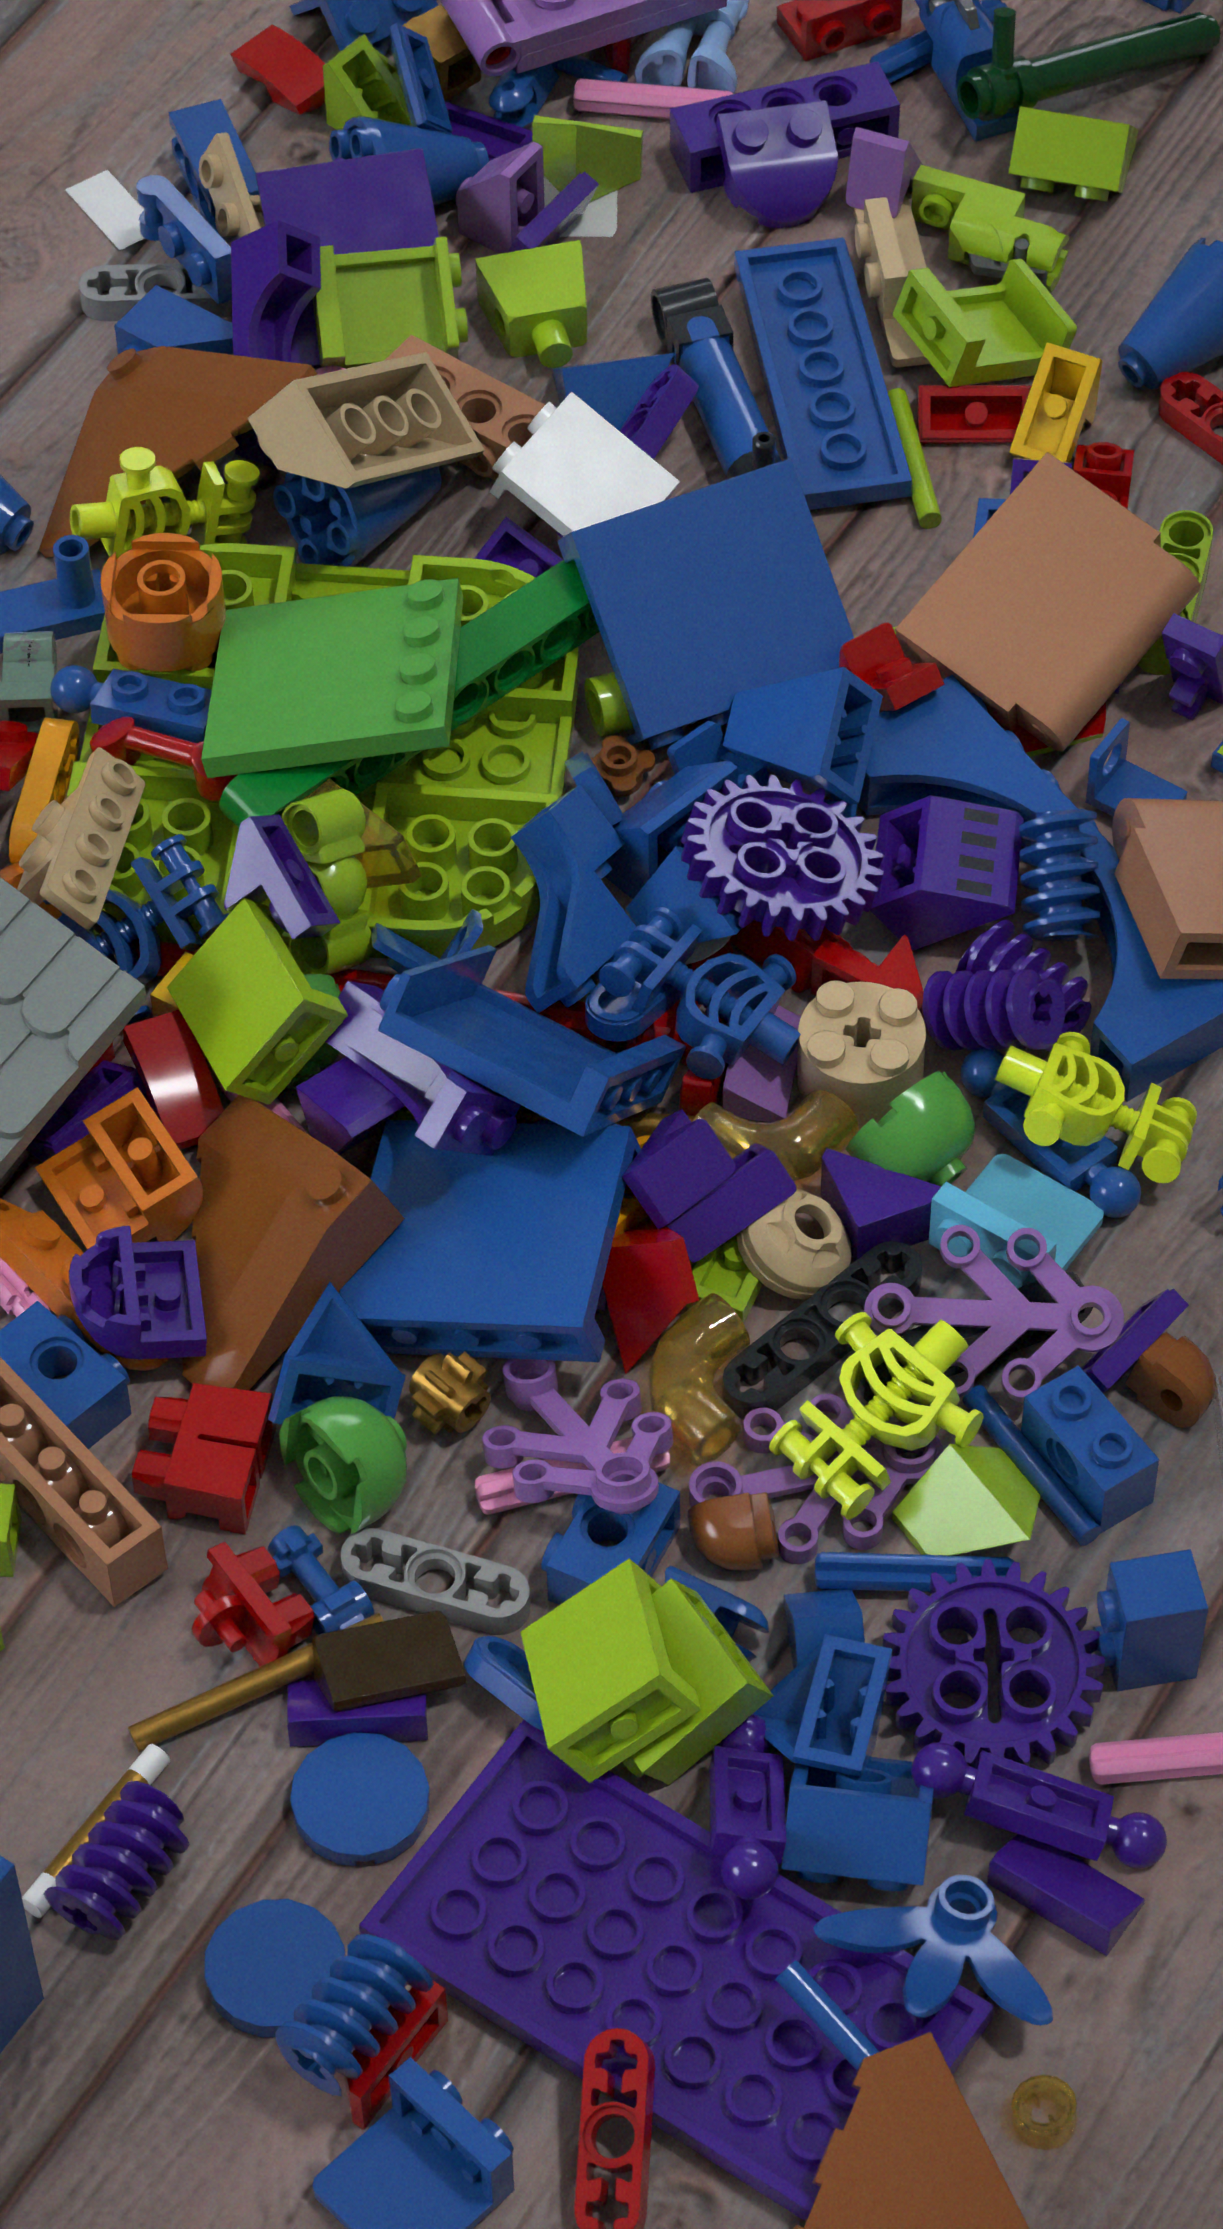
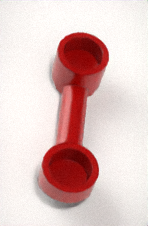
M120 717L110 721L94 733L90 740L92 753L100 747L114 758L121 759L129 765H134L142 753L192 767L199 794L212 801H220L224 789L237 776L229 775L207 778L201 760L204 741L197 744L135 726L132 717Z

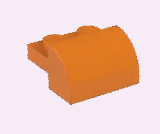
M137 1087L83 1120L90 1134L35 1167L43 1183L87 1250L96 1244V1238L100 1232L129 1225L131 1227L132 1243L147 1242L154 1237L158 1242L174 1241L192 1223L202 1205L204 1192L198 1176Z

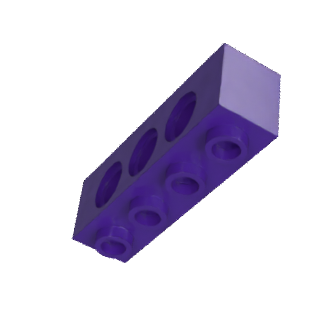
M872 62L671 108L670 151L690 193L724 186L726 172L716 129L718 114L826 100L838 159L851 156L852 140L856 127L899 138L900 103L879 62Z

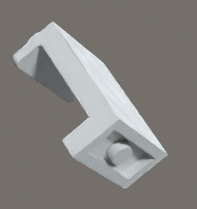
M571 391L557 408L548 402L540 410L527 428L534 435L523 447L514 441L499 457L492 467L499 476L492 486L490 493L499 500L508 490L562 536H566L570 532L668 500L680 481Z

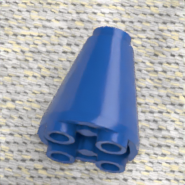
M365 116L351 118L345 123L343 129L333 130L329 139V151L333 161L336 158L352 159L423 148L433 207L456 199L461 184L467 178L476 175L489 162L487 150L481 142H472L471 139L463 136Z
M437 466L346 489L287 472L284 483L276 486L274 489L273 498L277 511L287 519L291 534L298 544V554L302 563L354 567L429 503L433 495L437 494L440 490L441 474Z

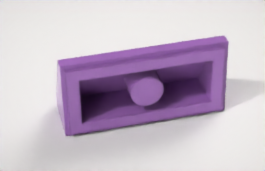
M778 1005L774 1015L798 1030L801 1016ZM752 1045L746 1049L734 1065L728 1064L723 1086V1116L785 1124L797 1069L798 1046L784 1065L776 1062Z

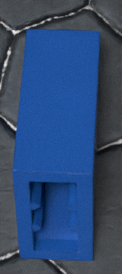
M845 667L736 692L723 746L741 758L765 766L768 775H776L778 780L792 784L795 779L801 780L803 789L814 792L822 788L825 789V797L837 801L843 800L848 805L857 804L861 796L883 695Z

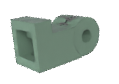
M54 631L5 633L3 640L2 678L0 682V721L20 722L28 727L29 732L39 733L42 722L46 717L58 719V706L53 701L50 691L52 679L57 673V651ZM44 707L45 716L33 722L22 721L14 713L18 708Z

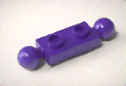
M755 1714L748 1717L720 1741L718 1746H714L709 1766L711 1854L724 1856L721 1864L722 1880L732 1894L743 1899L760 1898L773 1888L778 1877L777 1864L782 1863L786 1846L783 1755L770 1754L772 1744L764 1738L766 1732L765 1721Z
M942 1742L931 1743L923 1747L913 1760L912 1778L918 1789H920V1785L934 1788L933 1798L935 1799L949 1798L958 1792L968 1795L964 1815L986 1822L995 1828L1006 1829L1051 1845L1061 1851L1071 1852L1094 1861L1098 1860L1104 1845L1108 1844L1111 1845L1115 1856L1121 1863L1136 1869L1148 1868L1156 1864L1165 1853L1167 1835L1160 1821L1144 1812L1130 1813L1121 1819L1111 1816L1114 1800L1112 1795L983 1750L973 1768L967 1765L963 1754L957 1748Z

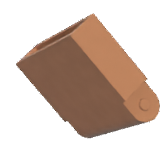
M1047 452L895 628V631L906 657H909L914 663L935 662L942 679L953 675L969 693H973L982 699L990 716L1002 728L1012 732L1019 725L1048 747L1063 752L1161 637L1162 631L1173 613L1179 615L1200 591L1201 586L1195 575L1183 563L1161 548V533Z
M1124 798L1115 810L1112 824L1113 844L1120 860L1114 874L1160 979H1223V801Z

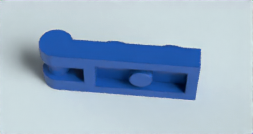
M149 175L141 178L136 185L137 201L144 207V211L139 216L141 235L148 240L160 241L167 256L170 258L175 257L187 270L193 284L196 287L202 286L218 305L231 301V247L168 179L159 175Z

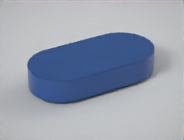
M635 981V989L627 997L614 996L599 983L586 997V1026L594 1035L604 1040H630L642 1034L677 1003L683 994L681 991H677L676 988H672L671 984H667L645 1012L641 1014L632 1008L642 986L640 983Z
M483 1636L475 1639L463 1663L467 1673L525 1721L544 1731L525 1651L499 1637Z

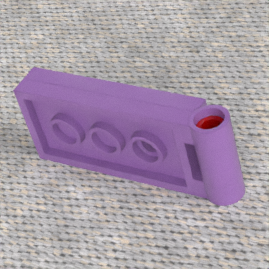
M440 0L480 69L488 76H500L513 68L519 74L727 7V0Z

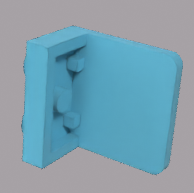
M999 1154L993 1157L966 1192L945 1182L935 1194L931 1203L929 1244L940 1250L942 1235L948 1228L955 1225L969 1226L979 1236L980 1250L1016 1288H1020L1036 1282L1037 1279L1030 1271H1020L1014 1268L1008 1261L1006 1254L1007 1243L1010 1236L1016 1230L1033 1228L1039 1231L1046 1240L1047 1253L1066 1271L1101 1227L1104 1212L1093 1201L1010 1155ZM962 1236L954 1237L947 1246L950 1253L957 1257L967 1256L973 1250L970 1240ZM1024 1239L1016 1243L1014 1252L1023 1260H1031L1039 1254V1247L1032 1240Z

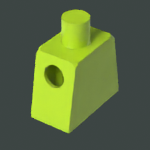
M580 240L475 258L477 301L507 354L514 358L538 354L541 364L547 368H558L567 364L573 356L572 348L583 346L587 342V302Z

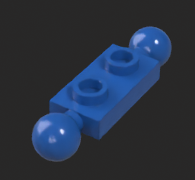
M70 665L59 670L53 677L50 688L53 701L65 712L82 713L91 708L92 723L105 725L120 717H132L137 727L197 744L204 741L211 689L114 668L106 681L100 683L90 670L79 665Z
M981 1048L972 1051L965 1057L960 1069L961 1081L966 1090L972 1095L979 1098H988L984 1101L983 1117L1046 1176L1075 1192L1088 1184L1090 1186V1199L1097 1207L1103 1210L1104 1216L1120 1218L1135 1210L1140 1202L1141 1186L1137 1177L1131 1171L1118 1166L1111 1167L1117 1160L1118 1147L1106 1136L1089 1146L1073 1145L1060 1138L1050 1146H1039L1028 1139L1023 1128L1025 1120L1023 1115L1030 1096L994 1080L1004 1055L997 1050Z

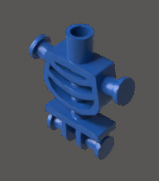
M178 834L161 842L151 851L154 860H162L170 874L165 878L162 877L153 860L138 857L130 863L152 899L147 904H143L141 907L140 904L119 891L109 889L104 904H116L127 916L118 921L110 913L102 910L97 922L104 929L101 935L93 928L89 930L83 928L62 911H60L62 915L57 920L73 931L77 937H81L117 964L122 971L125 970L144 985L156 977L162 965L160 938L156 930V926L159 923L166 922L181 949L194 952L203 944L187 918L193 914L195 915L202 927L198 934L202 940H206L229 913L223 914L215 899L219 892L214 884L200 887L196 879L204 873L205 869L199 860L191 861L184 849L187 840L183 834ZM185 887L189 895L177 902L173 895ZM47 900L43 901L46 905L51 904ZM138 938H139V945H140V958H139V959H138L136 947H135V945H134V943H133V941H134V940H137ZM141 1006L127 1024L149 1016L151 1014L149 1006Z
M665 907L653 908L647 915V925L637 926L629 935L628 941L622 943L615 951V962L605 964L600 970L599 980L602 986L614 996H629L635 989V981L642 985L632 1007L641 1014L645 1012L667 984H671L672 988L682 992V998L676 1009L675 1030L684 1042L694 1047L690 1050L686 1063L688 1068L701 1078H718L725 1068V1062L734 1065L750 1045L781 1065L788 1061L798 1046V1039L801 1035L798 1030L774 1015L784 992L796 983V972L792 964L785 957L773 954L764 960L762 969H760L755 963L742 955L727 953L707 960L694 971L693 969H688L684 964L692 956L703 930L692 924L678 942L674 941L682 933V923L673 911ZM695 1001L699 1005H703L704 1008H707L704 1014L700 1011ZM719 1018H724L725 1022H727L726 1025L719 1023Z

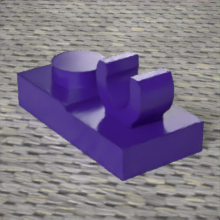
M1173 613L1162 631L1166 658L1169 660L1172 680L1175 682L1169 693V698L1175 701L1171 710L1193 721L1201 710L1206 697L1223 704V635Z

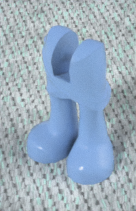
M727 0V7L668 25V29L663 37L653 43L640 56L635 70L636 83L680 87L685 73L687 51L692 36L695 34L702 36V39L689 63L688 87L727 90L735 94L737 74L732 62L726 55L729 41L735 35L737 23L747 14L750 0Z

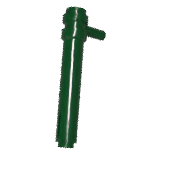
M1008 7L997 8L994 10L992 62L973 67L968 71L967 75L959 79L957 85L958 102L964 114L970 119L979 118L982 121H991L1002 118L1007 112L1016 114L1019 113L1020 106L1033 108L1038 101L1208 55L1212 52L1213 47L1219 44L1220 27L1213 16L1205 15L1202 12H1195L1025 58L1024 56H1014L1016 11Z

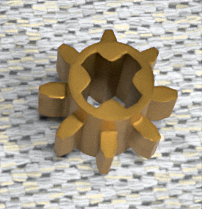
M466 1352L462 1353L458 1358L452 1353H448L446 1357L440 1353L430 1356L418 1367L409 1383V1391L413 1394L410 1400L417 1405L412 1416L434 1434L439 1432L442 1427L449 1433L453 1432L454 1429L459 1433L468 1431L484 1416L491 1402V1395L487 1392L489 1386L482 1381L488 1370Z

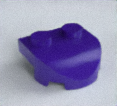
M827 101L718 114L716 129L726 172L723 185L727 197L735 208L741 206L745 211L757 217L760 225L766 227L789 228L810 220L828 198L838 168V153Z
M130 1225L120 1226L100 1232L97 1235L94 1246L86 1250L81 1256L78 1254L74 1255L69 1270L71 1300L81 1323L91 1337L103 1348L115 1355L128 1359L206 1356L207 1337L195 1240L132 1243Z

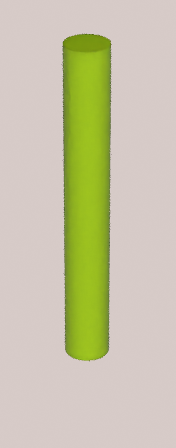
M894 388L888 391V395L912 478L911 496L918 521L922 528H935L941 523L942 516L908 396L904 389Z

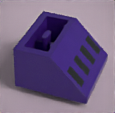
M932 795L880 815L876 851L883 853L884 857L879 869L884 874L870 911L899 940L903 935H906L912 951L1015 913L1022 837L1019 836V826L1023 824V817L1017 811Z

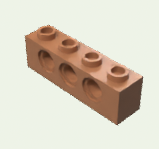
M410 335L384 361L427 352L485 449L479 456L459 462L470 467L478 475L489 477L496 481L499 474L492 467L514 441L523 447L534 435L527 428L545 404Z
M0 1357V1483L15 1484L19 1506L100 1593L116 1607L168 1569L162 1526Z

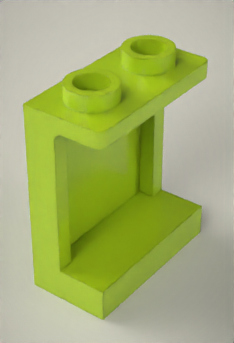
M436 237L434 245L427 247L334 255L333 245L320 246L321 290L312 298L320 368L339 366L348 369L384 361L410 335L457 358L459 343L468 342V325L465 308L455 309L453 288L462 286L459 253H449L447 237Z
M1023 259L1010 260L1002 281L997 285L950 291L943 287L929 268L909 270L892 314L949 387L1035 376L1046 343L1070 349L1077 332L1076 324Z
M243 898L167 986V989L223 1088L226 1091L270 1105L345 1020L348 1014L337 997L310 987L281 938L285 931L274 920L269 906Z
M630 1558L520 1631L548 1749L589 1783L701 1710L696 1689L671 1669L652 1594L661 1585Z

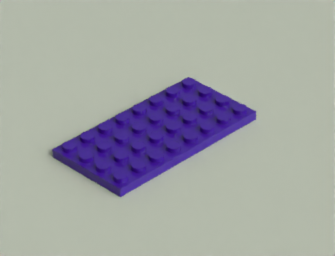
M523 1719L359 1924L360 1934H370L395 1942L426 1969L433 1981L446 1988L447 1994L582 2080L585 2051L595 2036L612 2028H622L635 2033L650 2047L655 2059L652 2124L806 2222L820 2189V2186L813 2184L812 2181L829 2139L835 2128L844 2129L859 2090L851 2087L857 2070L775 1979L791 1963L797 1960L879 2052L931 2032L952 2075L993 2019L994 2005L958 1984L949 2002L938 2012L928 2017H917L910 2014L905 2009L903 1986L914 1956L904 1950L886 1953H863L839 1948L822 1941L815 1934L814 1925L822 1918L842 1912L779 1874L773 1888L764 1896L757 1899H743L735 1896L726 1888L722 1880L721 1864L724 1856L711 1854V1832L610 1771L589 1783L548 1749L544 1731L537 1729ZM624 2045L617 2046L615 2058L604 2059L602 2068L610 2072L615 2079V2093L612 2099L634 2108L636 2107L637 2097L628 2099L621 2093L622 2076L625 2070L636 2069L638 2061L625 2052Z

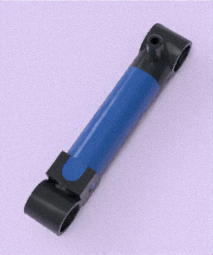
M702 278L653 289L651 291V309L658 337L663 345H667V353H675L670 365L677 364L699 385L693 401L726 479L782 461L776 449L775 436L769 432L733 350V330L722 305L718 303L717 295L710 279Z

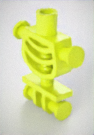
M132 447L126 449L120 455V467L124 473L115 474L110 477L106 502L74 504L70 509L72 535H78L84 539L100 538L109 557L116 552L118 558L126 551L132 549V540L144 535L175 533L187 536L191 524L190 537L198 541L200 545L216 543L247 544L243 533L247 532L251 527L252 515L249 511L254 508L256 494L251 489V486L258 482L260 471L254 464L248 461H230L224 469V477L228 481V484H225L214 461L203 462L197 500L186 501L172 471L163 466H155L156 458L151 450L144 447ZM167 496L171 498V502L163 504L160 497ZM146 500V505H141L140 501Z
M1077 1032L1060 1034L1057 1042L1052 1045L1046 1061L1012 1045L1009 1046L994 1080L1030 1096L1023 1115L1025 1117L1023 1123L1024 1132L1030 1141L1039 1146H1050L1060 1138L1073 1145L1089 1146L1102 1140L1109 1128L1114 1127L1115 1130L1119 1129L1120 1132H1125L1128 1135L1118 1166L1129 1170L1138 1155L1143 1157L1142 1169L1150 1180L1157 1183H1169L1178 1177L1181 1170V1162L1186 1157L1188 1145L1192 1138V1128L1197 1119L1196 1108L1190 1101L1180 1097H1172L1165 1100L1160 1106L1157 1102L1162 1087L1151 1082L1137 1111L1129 1108L1127 1105H1123L1125 1087L1118 1071L1108 1062L1090 1055L1088 1039Z
M859 1312L848 1318L837 1329L835 1338L840 1344L849 1343L855 1351L843 1363L839 1377L854 1419H851L850 1424H846L844 1429H840L807 1400L799 1410L805 1423L819 1435L810 1442L801 1434L802 1425L797 1420H791L777 1431L769 1444V1450L774 1455L784 1454L794 1463L792 1471L800 1479H807L815 1473L819 1478L814 1485V1491L823 1499L832 1496L842 1505L841 1514L848 1520L858 1516L867 1507L875 1492L874 1488L869 1484L865 1483L860 1486L851 1478L857 1470L862 1472L882 1491L891 1483L886 1468L862 1448V1445H866V1441L870 1440L871 1436L886 1445L912 1451L927 1446L942 1428L955 1436V1444L963 1448L971 1443L981 1427L983 1413L977 1409H973L968 1413L958 1407L957 1404L960 1398L955 1384L943 1374L969 1348L964 1338L944 1320L940 1319L912 1347L890 1328L876 1336L870 1328L872 1319L866 1312ZM883 1362H885L892 1377L891 1381L887 1382V1386L879 1380L875 1370ZM897 1362H900L905 1367H901ZM865 1376L875 1396H873V1400L869 1401L868 1405L863 1406L857 1399L856 1393L861 1379ZM908 1398H912L922 1405L909 1402ZM894 1416L908 1425L899 1426L885 1422L889 1421V1417ZM838 1451L840 1455L828 1466L825 1462Z

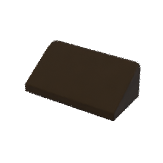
M432 1611L318 1634L312 1641L315 1681L332 1709L336 1712L461 1687L467 1684L466 1673L450 1626L442 1611Z

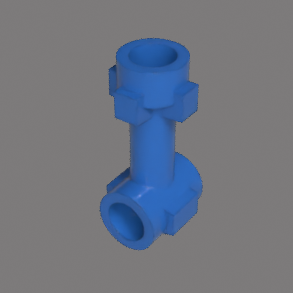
M294 1525L285 1528L271 1540L268 1552L277 1563L280 1578L293 1573L316 1602L310 1605V1607L314 1611L313 1628L317 1634L342 1630L374 1615L372 1603L358 1582L353 1580L339 1588L317 1560V1557L323 1553V1545L314 1533L307 1536L300 1526Z

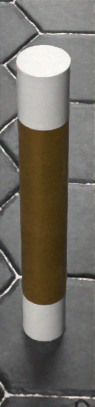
M149 1744L22 1896L26 1911L37 1918H42L51 1906L48 1904L43 1893L49 1887H56V1875L64 1866L72 1865V1854L80 1844L88 1843V1833L95 1824L104 1822V1812L113 1801L121 1800L120 1791L128 1781H139L152 1785L170 1763L169 1756L161 1748L154 1744Z

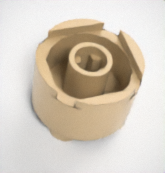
M835 980L824 983L818 988L816 997L807 1005L799 1022L798 1032L801 1035L798 1039L797 1052L798 1089L804 1100L806 1095L817 1107V1114L830 1123L854 1129H861L872 1118L878 1123L892 1109L889 1105L890 1102L923 1079L926 1027L923 1017L917 1008V1000L907 990L893 989L872 982L845 983Z

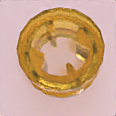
M1049 2075L1033 2076L1019 2084L1013 2093L1011 2102L1013 2127L1019 2138L1032 2148L1042 2150L1056 2149L1066 2144L1075 2133L1077 2125V2101L1071 2087L1058 2077ZM1040 2100L1052 2101L1056 2103V2116L1059 2118L1055 2120L1049 2114L1048 2123L1036 2122L1033 2120L1032 2108L1029 2105L1034 2103L1037 2109H1040Z

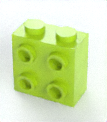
M672 1578L654 1592L652 1598L671 1669L696 1689L701 1710L622 1762L635 1776L641 1778L646 1774L668 1785L673 1783L773 1697L771 1691L699 1593Z

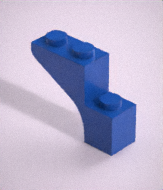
M581 784L541 810L510 837L527 860L535 876L540 894V912L525 987L526 997L537 1013H540L558 1000L568 1008L589 993L596 986L590 976L594 974L599 979V972L602 967L609 962H615V951L622 943L628 941L629 935L636 928V925L601 880L612 870V867L606 860L625 843Z

